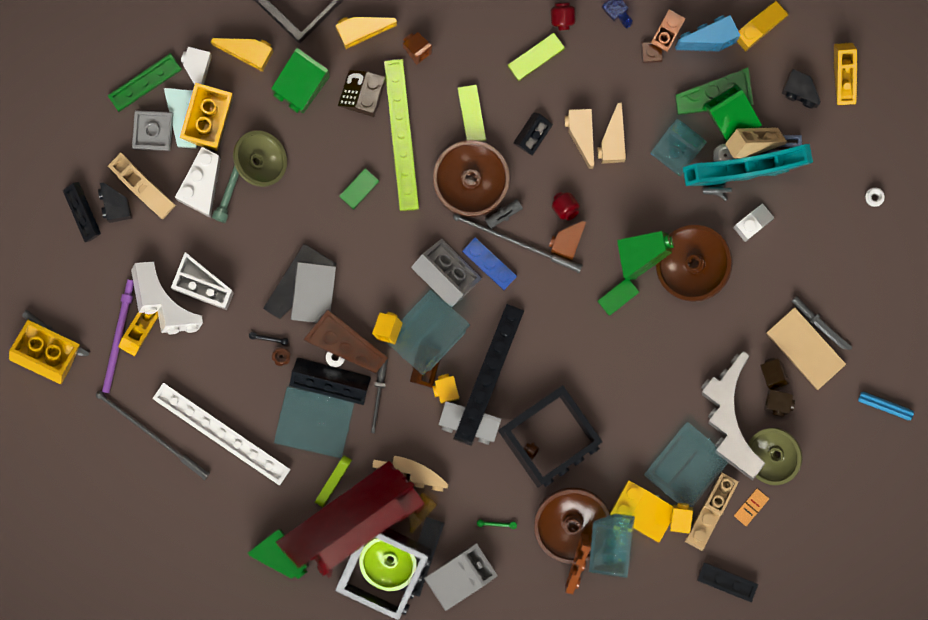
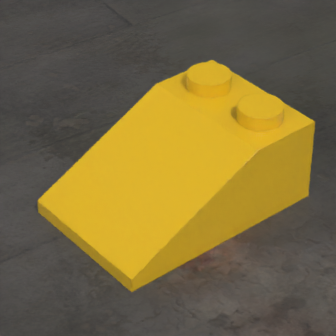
M628 480L613 505L610 516L660 543L671 523L673 506Z

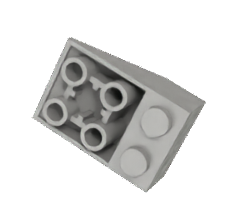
M476 543L424 579L446 611L485 586L498 575Z

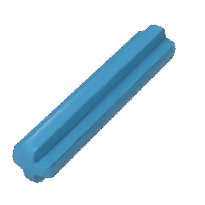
M861 392L858 401L906 420L913 418V410L866 392Z

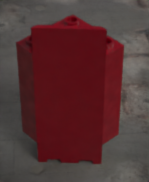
M388 461L275 543L298 569L310 560L315 559L320 574L322 576L326 575L329 579L335 566L397 521L401 522L413 512L416 515L420 513L425 503L414 490V484L411 481L408 482L406 476L400 470H396L393 464Z

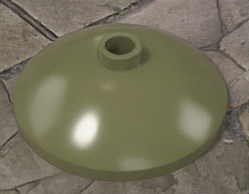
M251 131L240 137L235 144L233 150L234 165L240 176L248 183L259 187H267L275 184L283 177L287 168V156L282 144L273 135L264 131Z
M766 428L757 432L750 439L749 447L765 462V465L756 476L758 480L769 485H782L791 481L798 474L802 465V451L799 443L790 433L779 428ZM776 451L780 452V457L776 455Z

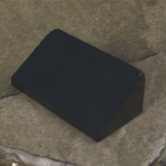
M534 112L515 139L514 144L533 156L553 124L541 114Z

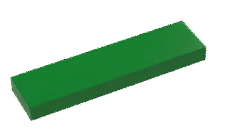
M170 53L107 96L118 112H120L182 69Z

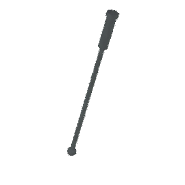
M458 214L453 216L455 221H463L546 256L551 261L580 273L582 264H577L556 254L551 255L465 219Z
M99 391L96 393V397L98 399L104 400L115 410H117L119 413H121L123 416H125L127 419H129L131 422L137 425L140 429H142L144 432H146L148 435H150L152 438H154L156 441L162 444L165 448H167L169 451H171L173 454L179 457L180 461L183 464H185L187 467H189L191 470L197 473L200 477H202L204 481L210 475V472L205 471L203 468L197 465L186 455L182 456L175 449H173L171 446H169L167 443H165L163 440H161L159 437L153 434L150 430H148L146 427H144L142 424H140L138 421H136L134 418H132L130 415L124 412L121 408H119L117 405H115L113 402L107 399L104 396L103 392Z

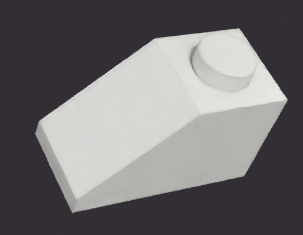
M188 47L187 52H183L181 62H183V66L194 85L195 83L204 85L212 55L210 52Z
M762 203L733 228L746 242L771 222L774 216Z

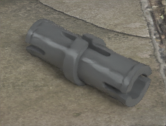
M515 199L507 206L498 208L499 211L485 218V221L489 228L492 229L504 220L508 221L510 216L523 210L519 201Z

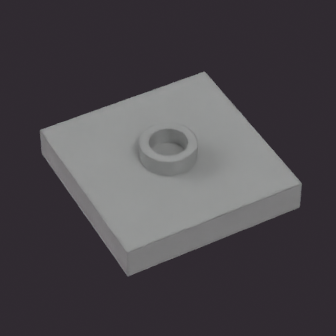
M135 110L132 149L171 151L173 113Z

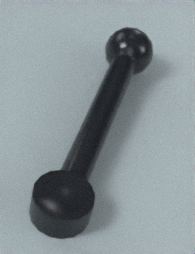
M255 332L249 333V338L252 340L257 338L279 342L282 345L288 344L287 338L278 339L257 335Z

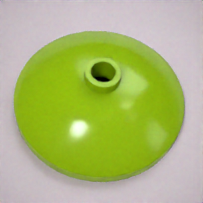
M374 538L363 548L359 564L364 578L371 585L384 591H396L409 585L417 568V558ZM388 556H392L394 560H390Z

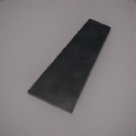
M304 244L263 309L281 319L292 308L297 262L334 267L337 264Z

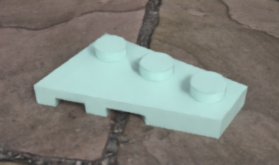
M164 88L169 112L173 113V130L177 146L197 149V145L180 138L193 90Z

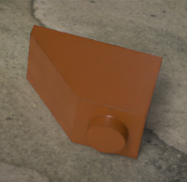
M418 32L414 35L411 33L404 39L403 48L416 65L432 54V45Z
M581 221L558 232L556 237L552 236L549 247H552L551 253L572 260L586 222Z

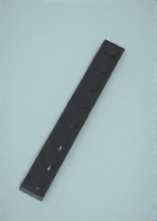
M506 304L454 435V440L472 446L524 310Z

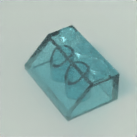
M613 514L593 522L589 572L628 577L635 516Z

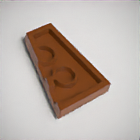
M581 533L565 585V592L573 594L575 589L579 588L581 581L579 577L581 571L585 569L586 558L592 546L589 535Z

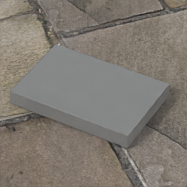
M297 262L291 320L317 323L327 310L331 312L336 267Z

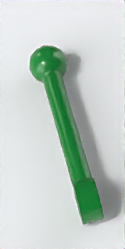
M481 519L477 521V526L479 527L483 525L510 527L511 529H516L517 527L516 522H484Z

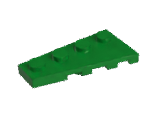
M742 69L739 72L675 95L677 115L706 112L705 103L734 85L739 86L743 90L751 106H753L749 69Z

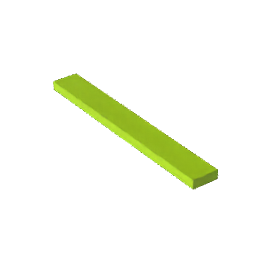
M403 59L384 61L399 206L400 211L418 210Z

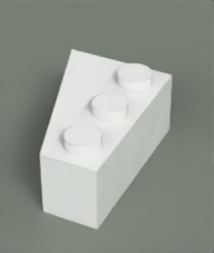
M201 147L175 196L177 201L210 218L221 161L219 155Z
M186 252L184 253L171 288L174 291L227 310L234 292Z

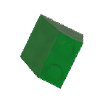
M296 48L271 88L274 93L273 96L280 102L285 100L289 103L288 107L294 112L298 113L300 111L304 114L330 78L329 71Z
M737 85L732 86L704 104V107L726 142L736 129L759 128L762 126L745 93Z
M660 231L617 240L623 277L635 280L672 253V248H674L672 236L669 237L668 233Z
M278 529L248 552L250 557L291 579L295 577L299 579L308 572L306 570L309 567L307 563L298 569L275 543L285 536L282 529Z

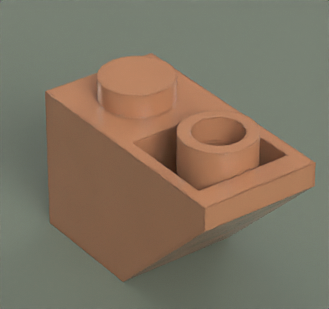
M669 10L651 43L668 52L686 18Z

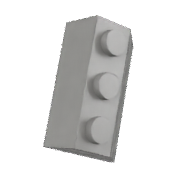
M442 238L425 251L411 267L451 308L482 279Z
M446 401L439 422V426H442L441 430L452 433L453 430L456 431L465 407ZM484 413L475 436L479 438L478 442L487 445L490 442L494 443L501 422L500 418Z

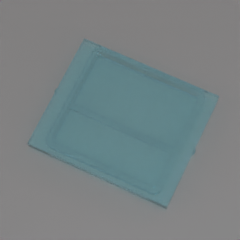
M430 290L401 320L403 324L396 344L386 343L418 372L424 375L466 333V329L470 324Z
M287 387L274 443L342 459L354 403Z
M686 422L644 473V476L676 503L689 504V507H693L728 462L715 453L717 447H715V444Z

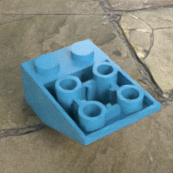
M722 15L714 19V23L710 25L705 23L699 26L696 32L691 33L688 31L682 34L675 48L676 50L721 51L736 44L740 33L731 15L727 17Z

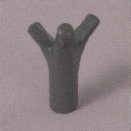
M726 183L718 187H703V194L717 195L724 201H727L728 198L723 193L732 192V188H724Z

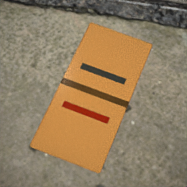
M756 489L734 517L747 526L769 498L759 489Z

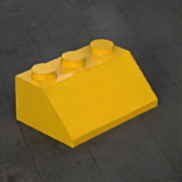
M195 83L180 138L195 145L218 151L233 99V93Z
M27 320L9 350V360L61 385L72 366L80 344Z

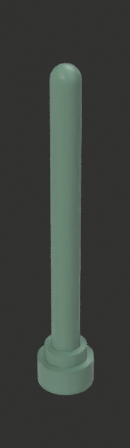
M235 165L220 207L214 210L211 217L223 223L227 221V207L239 177Z

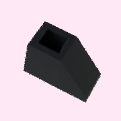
M793 69L782 94L791 101L798 100L803 102L802 105L807 108H817L821 101L811 77Z
M104 182L100 183L101 189H98L100 200L104 202V207L101 208L103 218H107L109 223L132 219L129 200Z

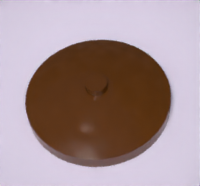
M476 140L461 141L451 145L438 158L433 172L434 190L440 202L451 212L466 217L482 216L494 210L505 198L509 187V170L503 156L491 145Z
M702 225L684 226L669 234V237L672 236L674 241L672 253L656 264L657 275L663 287L673 296L690 302L707 300L719 293L728 282L733 266L731 250L725 239L713 229Z
M570 487L557 490L543 500L535 515L534 531L538 544L547 555L557 561L572 564L581 533L589 535V540L592 542L590 553L586 558V561H589L599 555L608 544L612 532V521L610 512L600 497L589 490Z

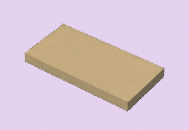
M795 307L766 332L770 339L816 390H819L846 365Z

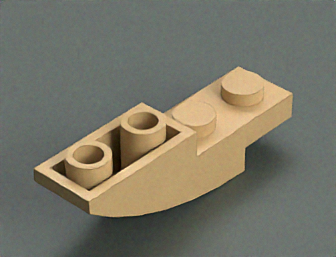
M120 152L108 165L118 178L161 219H164L176 206L123 153Z
M394 455L393 466L405 476L411 474L409 482L411 481L414 487L424 488V485L432 486V490L443 492L444 488H448V484L426 466ZM374 460L373 468L377 470L386 462Z
M724 473L720 474L692 525L690 534H688L685 540L686 543L701 551L704 549L738 484L737 480Z

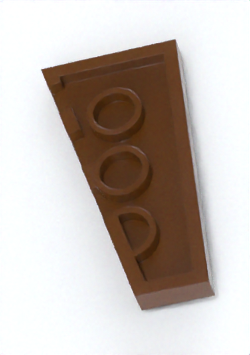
M329 310L326 311L304 338V341L375 374L388 359Z

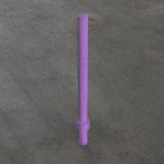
M127 279L125 291L120 300L122 305L102 392L110 393L120 349L118 346L122 339L129 304H132L133 280Z

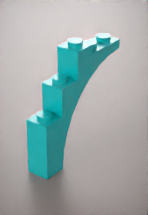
M803 144L752 157L695 163L683 167L686 186L719 185L729 181L779 175L789 172L791 169L811 164L813 159L810 144Z

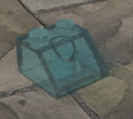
M677 118L650 154L678 176H681L683 174V167L691 164L707 141Z

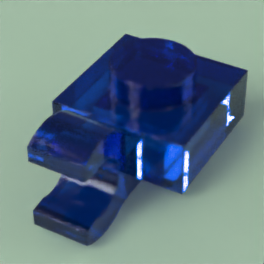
M608 0L602 5L603 10L613 21L619 18L626 29L633 24V20L626 14L629 7L622 0Z

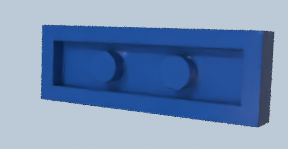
M474 238L462 251L502 290H505L517 277L477 238Z

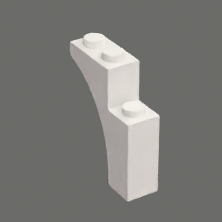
M154 262L135 263L131 272L139 313L154 314L158 311L161 333L176 334L179 331L192 333L199 330L203 323L202 316L181 308L171 300L158 280Z

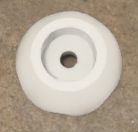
M725 144L717 146L714 150V162L737 159L730 154Z

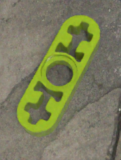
M345 455L342 457L315 500L317 505L322 508L324 507L351 464L352 459Z

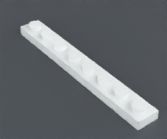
M165 383L161 385L152 398L279 486L291 469Z

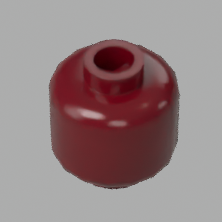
M556 3L555 7L551 8V24L558 27V30H570L569 26L576 23L575 7L570 6V3Z
M559 192L554 196L552 209L561 220L569 221L579 214L580 204L570 192Z

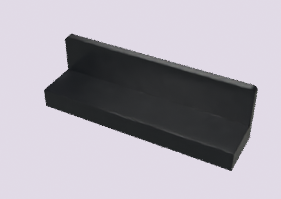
M297 358L292 370L289 386L364 405L371 377Z
M426 517L418 543L432 549L429 556L433 559L445 523ZM416 557V558H417V566H418V564H419V562H420V558ZM432 559L428 568L424 566L422 572L425 574L421 583L416 582L414 586L417 589L415 595L420 597L425 582L424 578L427 576ZM408 585L402 588L401 591L406 592Z

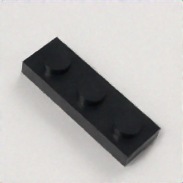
M72 183L62 191L84 242H89L99 236L101 232L80 183Z
M703 563L697 581L751 603L759 585L706 563Z

